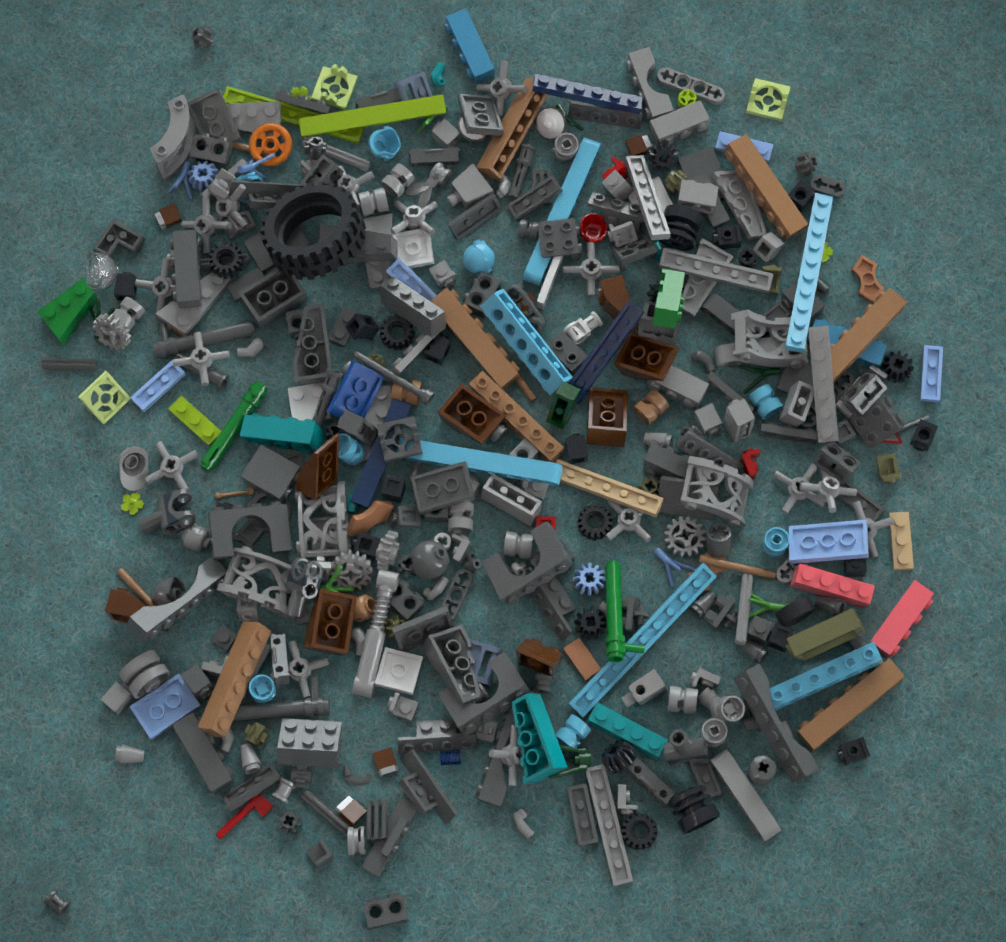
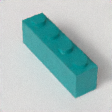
M598 702L588 718L587 724L617 741L624 740L628 742L634 750L656 762L664 750V743L668 741Z

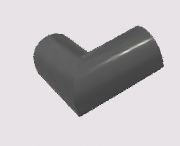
M112 219L93 247V251L105 260H110L119 245L136 254L144 245L145 238Z

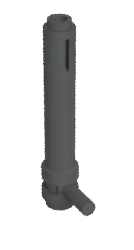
M249 321L201 332L203 347L252 336V333H255L253 322L249 323ZM159 323L162 340H157V343H153L156 358L161 357L163 359L167 358L168 355L176 356L179 352L196 349L194 334L169 338L166 323Z
M311 677L310 698L297 701L239 705L233 721L306 716L308 718L314 715L321 717L325 716V714H330L329 698H324V696L319 697L318 677Z

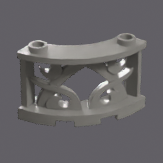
M180 95L168 101L171 114L168 130L158 143L150 147L156 167L163 180L170 178L182 168L184 162L189 157L193 135L195 134L194 122L190 115L185 95Z
M749 309L731 313V320L735 323V351H733V356L738 358L740 362L768 367L801 368L802 365L808 364L807 340L804 353L800 352V354L790 355L789 352L795 351L786 350L785 345L791 317L775 318V321L766 320V316L753 313ZM765 332H769L772 339L776 342L782 343L776 350L770 353L766 352L756 341ZM777 333H783V335L780 337Z
M689 456L680 501L686 509L704 510L721 517L730 526L740 527V525L746 524L743 516L748 491L753 489L754 481L747 474H738V469L731 466L723 465V467H719L712 460ZM693 470H695L697 481L691 482ZM710 474H713L715 477L714 481L712 482L707 481L709 479H712L710 477ZM722 479H725V487L731 497L720 503L709 486L719 484ZM690 485L700 486L701 489L692 492L697 493L699 499L688 497Z
M338 481L337 485L329 487L318 497L320 498L318 500L313 498L306 500L311 497L302 494V492L295 491V500L298 503L299 541H296L297 553H301L303 558L341 556V552L347 555L349 550L347 523H343L347 514L345 481ZM326 502H329V505L335 503V506L328 507ZM321 505H323L328 513L337 515V517L326 522L323 531L317 528L309 519L312 513ZM304 524L309 529V531H307L306 533ZM330 526H335V527H336V530H335V531L329 530L330 535L327 534L328 529L330 528ZM313 539V547H315L319 539H321V548L318 550H308L307 541ZM326 543H328V544H330V545H333V546L339 547V548L325 549Z
M242 546V548L234 547V556L223 583H219L217 590L229 598L249 603L251 600L255 603H261L260 607L281 617L294 619L295 616L286 614L288 604L286 606V594H291V592L285 588L291 565L254 552L246 546ZM242 558L250 561L248 565L242 563L245 572L238 570ZM297 566L298 571L303 570L302 567ZM269 569L274 575L278 586L268 587L262 594L257 593V584L251 575ZM237 574L239 577L233 583L235 575ZM245 580H248L252 584L251 589L244 588V586L248 584V582H246ZM278 591L279 594L275 593L276 598L272 599L269 597L270 592Z

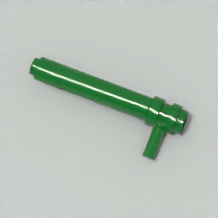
M255 381L254 384L249 386L248 393L243 395L241 403L201 460L202 464L200 467L207 472L214 470L241 430L244 415H251L254 409L259 407L261 404L260 400L265 398L268 390L262 383Z
M611 560L605 566L607 610L606 656L610 662H621L624 660L625 652L643 654L645 647L642 645L625 644L622 623L621 565L618 561Z

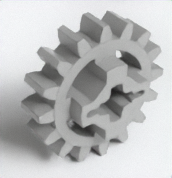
M105 313L104 315L100 314L93 322L94 326L92 329L96 331L94 335L99 337L98 341L104 343L105 347L108 345L110 350L114 348L116 351L124 350L131 342L130 338L132 336L128 334L130 330L124 327L126 324L122 323L119 317L115 319L113 314L109 316Z
M679 516L678 522L673 519L672 525H667L666 529L668 531L664 532V536L668 538L664 539V544H669L667 550L673 549L674 556L680 553V558H683L684 554L691 558L692 552L697 555L698 549H703L701 543H705L706 538L702 536L706 534V531L701 530L702 523L696 524V518L690 521L689 516L686 517V520ZM678 527V533L672 535L673 531ZM682 534H685L688 537V540H685L684 537H682ZM698 539L697 543L691 547V542Z
M389 530L385 539H380L375 555L376 561H378L377 571L380 569L388 571L391 565H395L400 551V543H397L399 536L397 532Z
M349 550L347 555L341 552V558L335 556V562L331 563L330 575H333L340 565L343 566L333 581H337V587L343 585L344 587H357L361 590L362 584L368 585V580L372 578L373 567L370 566V560L365 561V554L360 557L359 551L352 554V551Z

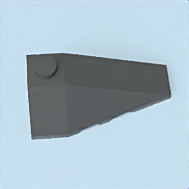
M324 304L304 306L300 333L293 359L295 382L308 384L325 382L328 374L326 372L327 368L333 369Z
M459 625L428 635L422 648L431 665L459 701L464 704L479 699L480 692L477 675L474 672L471 641L463 626Z

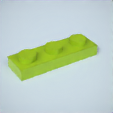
M182 395L168 408L174 416L209 447L221 432L219 428Z

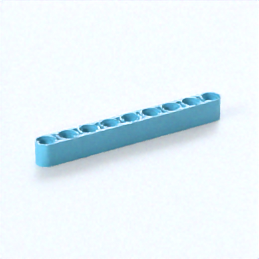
M586 137L583 138L562 185L563 191L558 194L547 221L569 219V216L573 214L577 205L576 200L581 196L584 189L583 184H586L591 173L590 168H593L598 157L597 152H600L602 143ZM538 240L522 279L537 286L542 285L541 280L545 278L549 269L548 264L553 259V257H542L540 240Z
M399 438L398 445L403 444L405 438ZM414 440L407 442L404 446L405 451L412 447ZM421 440L420 444L423 454L406 457L408 461H418L442 467L466 461L468 470L471 472L489 475L493 473L496 476L559 486L563 466L557 463Z

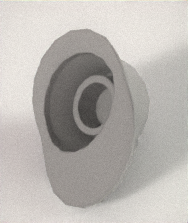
M127 447L118 458L120 481L124 488L136 491L147 482L145 477L149 474L148 454L141 447Z

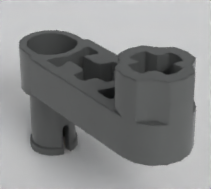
M516 282L507 289L506 293L515 304L521 297L524 298L516 306L531 325L536 322L539 324L533 327L540 333L545 326V319L524 291V284ZM523 305H524V306H526V305L529 306L528 312H527L526 310H524V311L521 310V308L523 307Z

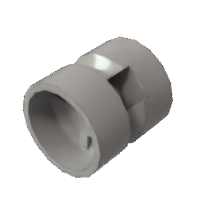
M567 132L557 136L554 145V155L557 160L570 162L575 158L579 145L577 137Z
M399 163L390 171L391 175H386L380 182L382 188L396 199L405 191L404 187L408 188L415 180L414 175Z
M384 188L375 189L373 193L369 191L358 193L363 216L373 215L375 211L378 213L389 211Z
M126 296L120 303V309H116L112 314L115 319L119 317L120 321L126 324L125 328L131 330L136 324L135 319L139 320L144 314L145 309L135 300Z
M462 502L449 506V515L451 516L448 519L449 532L463 534L473 532V520L470 518L474 513L473 503Z
M507 531L503 556L515 557L518 554L519 558L530 560L534 540L532 534L523 533L519 537L516 532Z
M670 686L667 711L678 713L680 710H683L685 714L695 715L698 689L686 688L682 690L681 687Z
M722 696L712 701L710 712L713 718H719L724 722H734L743 717L745 706L743 701L737 696Z
M719 718L708 719L702 726L700 737L706 739L708 747H719L726 739L727 726Z

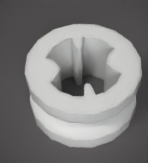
M446 533L437 534L434 541L439 542L438 539L443 540L446 538L447 545H442L448 550L451 546L450 536Z

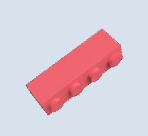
M799 564L794 568L790 587L816 595L841 598L845 603L861 608H866L870 605L874 591V585L804 564Z
M914 580L869 643L874 642L879 653L888 659L890 655L895 656L900 649L898 643L901 639L905 641L912 632L909 630L911 625H917L923 617L920 614L923 609L928 610L934 600L931 598L934 593Z

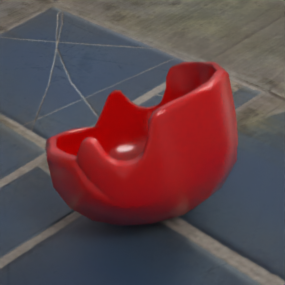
M596 213L585 215L579 226L580 235L584 241L601 242L607 233V225L604 223L603 217Z

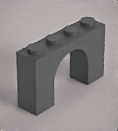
M272 502L270 506H263L262 503L251 504L249 508H243V505L232 506V509L224 510V507H215L208 513L213 560L227 559L234 556L232 529L238 521L245 518H253L264 524L268 531L270 554L290 553L292 551L287 504Z
M547 521L530 531L540 550L539 563L531 573L524 576L513 575L506 559L498 552L481 562L500 600L507 605L518 602L519 598L525 594L532 593L536 587L548 583L552 580V577L567 571L573 565L556 531Z
M505 651L488 661L499 681L497 692L488 701L480 704L469 702L462 704L449 687L438 693L464 737L475 732L477 728L485 723L492 721L499 714L508 711L512 707V701L527 693H531Z

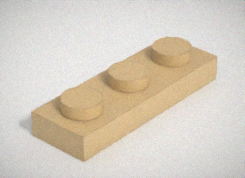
M909 512L889 513V517H893L895 523L890 525L893 570H913Z

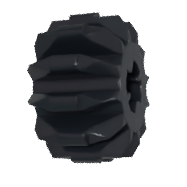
M659 140V146L657 147L655 144H652L654 150L648 151V154L651 155L648 160L653 162V168L658 166V171L661 172L663 167H665L666 171H669L668 166L671 165L674 168L676 165L673 161H679V157L676 156L679 154V150L675 149L676 145L674 143L669 146V140H666L664 145ZM663 152H665V154H666V158H665V159H662V157H661V156H662L661 153H663Z
M900 350L897 354L892 351L889 356L886 355L884 357L881 367L884 368L883 372L888 374L887 381L893 377L894 383H897L898 379L904 382L906 378L911 377V371L914 370V366L911 365L913 360L907 359L908 353L902 356ZM895 364H897V366L900 365L901 368H900V369H898V367L895 368L894 365H895Z
M594 607L590 608V612L583 608V614L577 613L579 619L574 620V624L578 625L575 631H582L580 633L581 638L587 634V640L590 641L591 635L596 640L598 639V633L604 635L605 631L602 628H607V623L603 622L606 620V616H600V609L594 613ZM589 620L590 622V620H593L594 627H592V625L591 627H588L587 621Z
M616 740L614 744H610L608 748H605V752L601 755L603 765L613 774L617 772L622 773L624 769H628L630 765H633L632 761L636 759L634 748L624 740Z

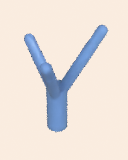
M275 153L255 163L252 157L249 164L238 166L237 170L239 173L255 172L256 175L265 179L266 176L255 170V167L275 157Z
M184 162L180 177L171 186L168 193L177 188L183 180L189 198L192 200L193 196L187 178L191 167L190 162Z
M660 548L654 551V554L666 566L672 588L674 587L670 565L677 570H680V567L694 572L696 569L670 559Z

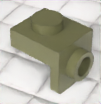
M776 265L763 266L762 271L773 274L768 295H778L782 268Z
M895 453L875 456L880 480L885 483L897 482V479L902 478L898 470Z

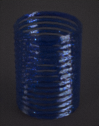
M450 750L449 756L448 751L446 753L445 751H442V753L440 751L441 766H447L448 764L461 765L460 750H456V755L455 750H453V753Z

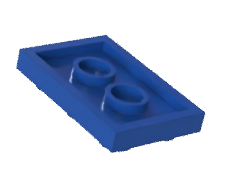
M352 360L327 412L340 418L345 410H348L365 418L385 376Z

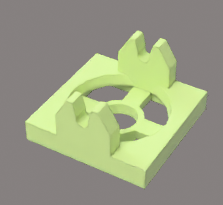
M337 64L332 65L331 68L323 66L311 97L312 101L327 102V105L346 110L358 76L349 74L344 66L338 68ZM336 76L334 82L330 84L323 83L328 77ZM342 78L347 82L348 89H344L340 85ZM334 84L340 87L337 93H332L329 90ZM321 88L328 90L329 96L326 92L322 93ZM339 94L345 95L341 99H337L336 97Z
M755 78L746 113L782 122L790 86ZM768 88L767 94L763 96L756 95L759 90ZM774 89L780 93L782 101L775 99L773 96ZM770 96L773 98V103L766 105L763 103V98ZM755 101L761 102L764 106L763 110L756 106ZM774 105L779 106L777 110L768 112L770 107Z
M107 371L102 373L78 396L87 410L96 416L102 424H105L131 399ZM110 384L112 388L109 391H102L99 385ZM93 391L98 394V401L94 405L91 402ZM117 392L118 399L116 404H114L113 395ZM104 393L110 395V400L107 403L101 402V396ZM102 405L110 407L108 411H98Z

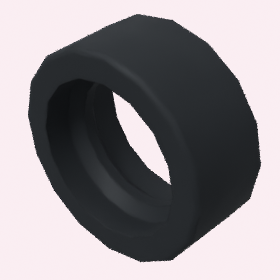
M805 596L783 607L776 613V617L782 626L790 627L811 615L815 608L809 598Z

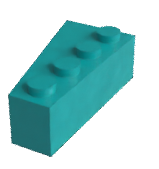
M252 413V415H244L240 437L245 442L270 447L274 443V446L286 450L290 446L303 453H307V450L316 451L326 442V433L317 425L316 421L311 419L300 421L293 417L281 419L275 415L263 417L261 414Z
M527 693L512 701L515 728H518L519 734L517 742L518 746L521 747L522 754L520 763L521 767L524 768L525 774L523 776V783H539L567 768L541 695Z

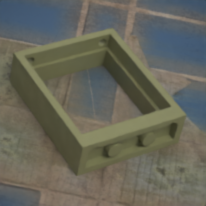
M852 608L788 637L786 647L795 660L798 659L804 662L864 635L866 631L859 616Z

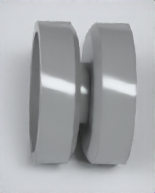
M149 650L135 657L119 673L122 681L126 685L130 684L129 691L136 699L148 695L170 677V671L164 664H159L161 659L154 650Z

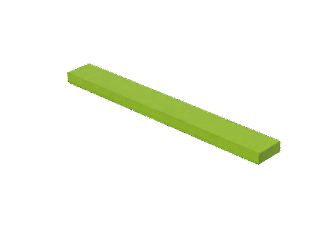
M229 86L226 87L223 95L226 104L279 102ZM281 102V122L300 127L299 118L322 115ZM365 128L324 135L359 145Z
M437 95L299 118L301 136L303 138L446 114L444 95Z

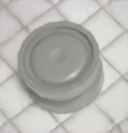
M360 826L358 829L348 827L349 855H355V853L365 855V827Z

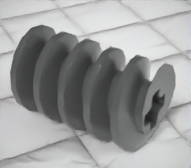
M767 756L756 757L748 769L749 780L758 786L767 785L776 772L775 762Z

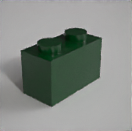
M563 381L555 393L546 422L563 430L572 416L581 389Z

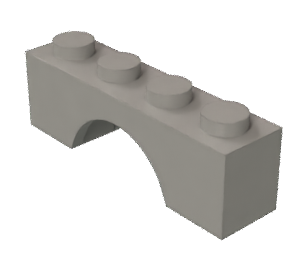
M650 47L629 53L626 65L628 71L633 72V84L639 88L638 96L642 97V103L644 102L646 106L644 108L646 118L653 120L673 112L674 109L668 94L654 91L647 82L648 76L655 70V60Z

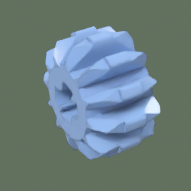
M207 160L203 164L198 161V165H192V170L188 171L190 176L188 179L189 183L192 184L194 189L199 188L201 192H203L204 188L207 189L219 173L218 169L215 168V164H209Z
M588 563V568H585L582 564L580 566L581 571L575 570L577 576L573 577V582H576L575 589L581 588L580 594L583 595L585 591H588L587 595L591 596V591H593L597 595L599 594L598 588L604 589L602 583L606 582V578L602 577L604 570L598 571L599 565H596L593 569L591 568V563ZM586 577H593V582H586Z

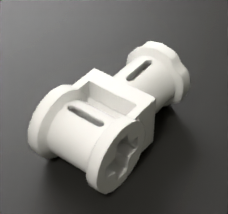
M593 311L586 319L582 320L580 318L568 324L563 329V332L576 345H579L591 335V330L597 326L601 327L603 323L597 313Z

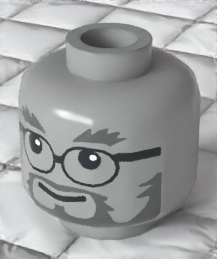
M196 524L185 529L181 537L183 545L195 552H201L204 548L208 549L211 543L209 531Z

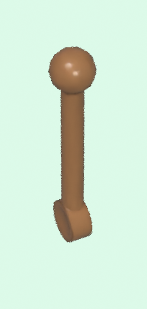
M248 488L246 491L221 494L217 492L214 498L219 500L222 497L245 494L251 496L254 494L253 488Z

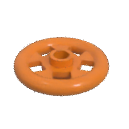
M274 123L264 124L252 133L249 140V151L256 162L263 159L261 156L263 151L269 155L276 153L279 149L283 152L279 157L275 156L262 163L261 165L272 167L280 165L289 157L292 150V138L289 132L281 125ZM273 131V136L266 137L265 132ZM280 136H283L285 140L282 144L277 139ZM257 139L263 140L261 147H256ZM274 143L273 148H268V144Z

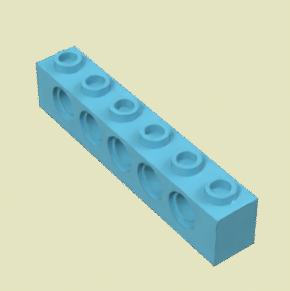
M504 289L493 293L480 305L485 316L493 322L496 330L504 336L508 345L515 350L519 359L526 364L531 374L537 378L542 388L549 395L555 393L563 381L567 383L573 378Z
M871 642L769 688L775 711L883 663L875 643Z

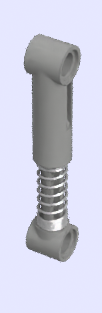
M379 570L376 581V589H378L376 596L378 600H375L377 604L374 606L376 609L373 611L372 625L366 631L359 668L352 689V694L367 698L373 697L376 675L386 633H384V623H386L387 608L390 607L388 604L391 602L389 599L392 598V593L397 590L399 573Z

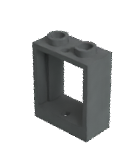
M645 301L643 308L645 313L641 317L638 336L676 342L680 323L676 322L675 329L652 325L656 303Z

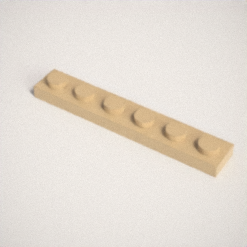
M559 459L556 461L557 464L563 466L561 483L653 517H657L664 502V499L657 495Z

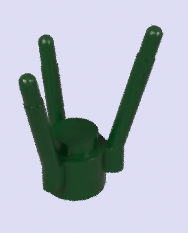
M559 745L561 750L577 753L573 754V758L564 759L565 762H573L574 766L578 767L556 773L548 778L551 780L578 771H587V767H591L592 763L590 751H586V748L579 749Z

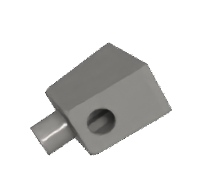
M471 164L451 183L454 193L448 196L447 200L452 207L462 202L464 207L468 209L490 193H493V189L475 165Z
M653 669L628 687L631 692L621 698L627 707L636 702L642 706L666 692L668 688L657 671ZM645 688V693L639 695L640 689Z

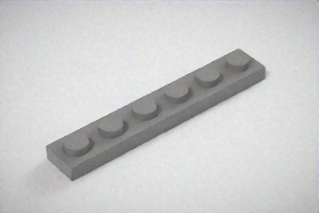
M644 155L626 156L625 164L651 240L669 239L670 231Z
M663 248L659 268L685 272V274L768 294L773 278L772 273Z
M829 326L808 327L818 443L839 441Z
M603 764L589 767L585 772L613 887L632 883L633 878L606 768Z

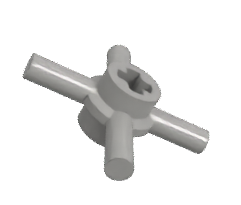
M501 60L499 78L493 80L491 84H477L476 86L478 92H492L494 97L497 98L496 106L499 116H503L504 99L510 97L513 92L526 93L528 90L526 85H512L510 80L507 79L508 61Z
M340 165L339 167L344 173L338 180V187L342 186L346 192L349 191L358 208H361L357 197L360 192L359 187L375 177L372 171L355 179L347 175L343 166Z
M210 184L207 189L218 200L216 202V211L218 213L215 218L221 221L224 217L231 216L243 229L246 228L248 223L238 213L240 209L238 198L245 191L246 187L240 184L231 196L228 195L224 200L209 189Z
M202 197V215L196 218L195 221H182L181 226L182 228H195L198 233L203 235V253H210V235L216 232L217 229H230L231 222L218 221L210 215V197Z
M399 200L394 203V207L404 215L403 221L390 229L393 235L406 227L410 230L423 229L430 236L435 233V229L425 222V215L438 207L435 201L422 209L416 205L407 208Z
M588 242L587 260L583 261L581 266H563V273H581L582 277L588 280V297H594L595 280L602 273H619V266H602L595 259V243Z
M163 258L161 276L156 277L154 281L139 279L135 281V287L152 289L153 293L158 297L156 313L164 308L165 298L169 297L173 291H176V285H173L172 279L168 277L170 259ZM161 284L166 285V288H165V289H161V288H160V285H161Z
M195 332L196 349L193 350L190 357L173 359V367L191 364L200 372L201 385L207 386L209 385L207 369L215 360L230 358L229 351L211 353L203 347L201 332Z
M162 441L156 443L155 446L163 460L160 470L145 477L148 484L165 476L167 478H174L180 489L189 490L181 473L183 472L184 464L199 456L196 450L179 458L177 456H170ZM173 464L175 468L170 469L169 465Z
M811 463L803 477H797L793 480L779 471L775 472L773 477L786 484L790 494L789 499L781 510L783 513L788 514L797 500L808 498L821 507L826 503L820 500L817 494L812 491L796 490L801 482L810 483V479L818 468L815 464Z
M820 469L822 481L818 484L801 482L799 488L800 490L817 492L818 498L827 502L829 512L835 513L837 509L834 498L838 497V495L856 496L857 489L839 487L840 483L836 478L829 476Z
M608 501V504L619 515L618 525L605 535L609 541L623 530L627 532L635 531L646 543L651 540L652 537L640 526L641 515L644 513L632 508L623 509L618 503Z
M860 501L853 502L858 520H867L868 527H870L868 531V550L871 558L877 557L879 555L873 538L877 534L878 529L895 524L893 517L874 522L872 519L865 517Z
M290 641L289 647L293 660L288 665L289 677L299 681L303 699L309 698L311 694L306 679L310 676L311 670L328 666L329 662L327 658L309 663L306 659L300 658L296 641ZM297 666L304 668L302 669L303 672L298 673ZM274 673L270 674L271 679L274 681Z
M511 725L510 744L502 750L491 749L489 751L490 757L501 758L502 763L509 766L508 786H516L517 767L521 765L520 758H522L521 747L518 746L517 742L518 728H515V725Z

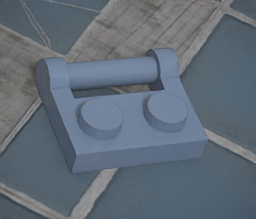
M424 72L394 82L401 101L409 100L404 87L405 84H408L413 99L432 96Z
M470 639L472 646L471 655L474 658V672L477 675L478 684L491 687V678L494 671L488 663L484 677H480L478 674L485 652L491 653L490 661L501 654L502 649Z

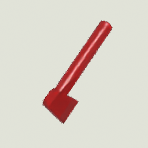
M260 794L252 797L250 802L216 833L217 838L222 839L252 809L256 808L260 815L264 817L274 805Z

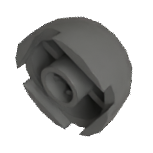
M427 540L420 542L410 552V558L412 557L413 561L411 564L412 569L422 579H436L448 567V552L437 541Z
M168 577L158 582L151 596L152 604L155 606L165 605L181 598L182 591H186L182 580L179 577Z

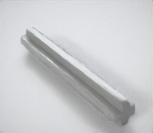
M309 137L303 139V147H305V141H309ZM327 145L326 156L365 172L369 170L370 161Z
M743 574L735 638V643L738 645L746 644L750 601L748 599L751 597L753 582L751 574Z

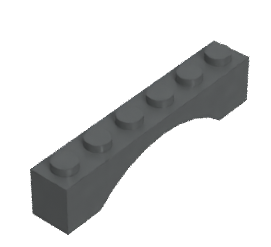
M211 556L198 566L194 577V584L185 595L165 605L142 607L130 616L126 628L142 643L148 639H154L161 629H167L176 618L180 619L186 613V610L195 608L202 598H208L213 590L218 587L219 583H223L227 570L217 560H213Z
M760 664L733 678L735 684L791 783L819 769L809 750L796 742L780 722L771 700L769 680Z
M512 707L504 712L502 721H505L503 729H498L496 735L498 743L496 747H492L494 750H502L510 740L511 725H515ZM489 756L492 760L490 766L486 765L483 777H485L483 785L479 784L476 795L479 796V802L501 809L508 791L503 775V763L501 758Z

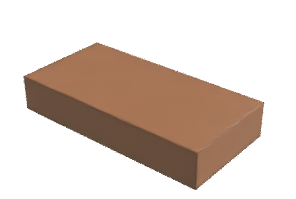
M580 638L563 648L585 681L593 677L601 669Z

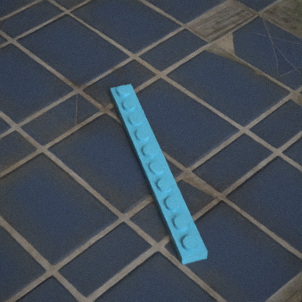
M815 193L785 345L786 350L804 353L833 201V196L820 193Z
M701 563L625 644L642 645L645 647V653L717 576L704 563ZM625 652L623 661H608L568 704L581 717H584L643 654Z

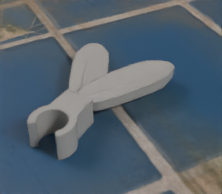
M433 171L426 182L412 185L405 191L410 196L421 193L418 201V206L421 209L428 205L432 187L434 188L444 179V177H438L436 180V175L439 174L438 171Z

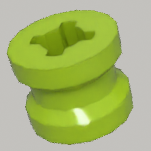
M685 89L679 93V108L696 102V94L692 90Z

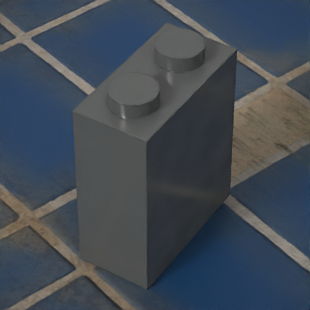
M260 445L242 473L241 479L249 486L283 503L284 500H288L293 485L297 484L296 477L301 468L265 446Z

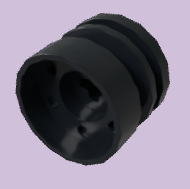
M672 204L666 206L664 216L670 231V238L659 240L660 243L683 251L694 249L698 237L697 232L703 219L702 215L697 210L684 205Z
M705 785L688 788L677 794L674 799L667 803L669 808L679 806L672 814L673 816L683 814L684 817L677 822L683 835L693 832L720 817V813L714 803L704 804L711 797L710 794L700 796L707 790Z

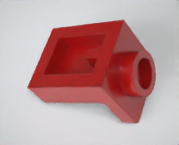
M613 156L611 160L614 167L601 175L603 180L614 170L626 179L628 177L625 172L627 167L622 160L618 161Z
M750 448L741 454L740 462L744 465L743 470L745 474L754 479L758 466L755 460L752 461V459L759 457L760 450Z

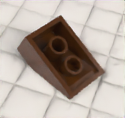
M618 275L600 281V288H597L598 303L600 306L603 305L604 310L615 320L625 304L630 301L623 277ZM638 323L631 332L638 334Z
M630 332L614 365L623 375L636 379L664 381L680 348L676 345L649 337L638 336L637 333Z
M462 383L438 411L441 421L455 431L482 445L506 417V414Z
M590 388L586 444L625 446L628 391Z
M335 434L312 454L296 477L297 491L316 500L338 480L340 435Z
M118 587L117 590H110L105 612L111 620L128 623L130 616L146 605L129 593V590ZM167 628V629H161V631H166V632H168V629H169V628Z
M319 589L306 628L303 649L338 656L348 654L357 596Z
M526 638L516 650L518 664L554 677L562 660V654L559 649L553 646L545 647L541 641L535 638L531 640Z

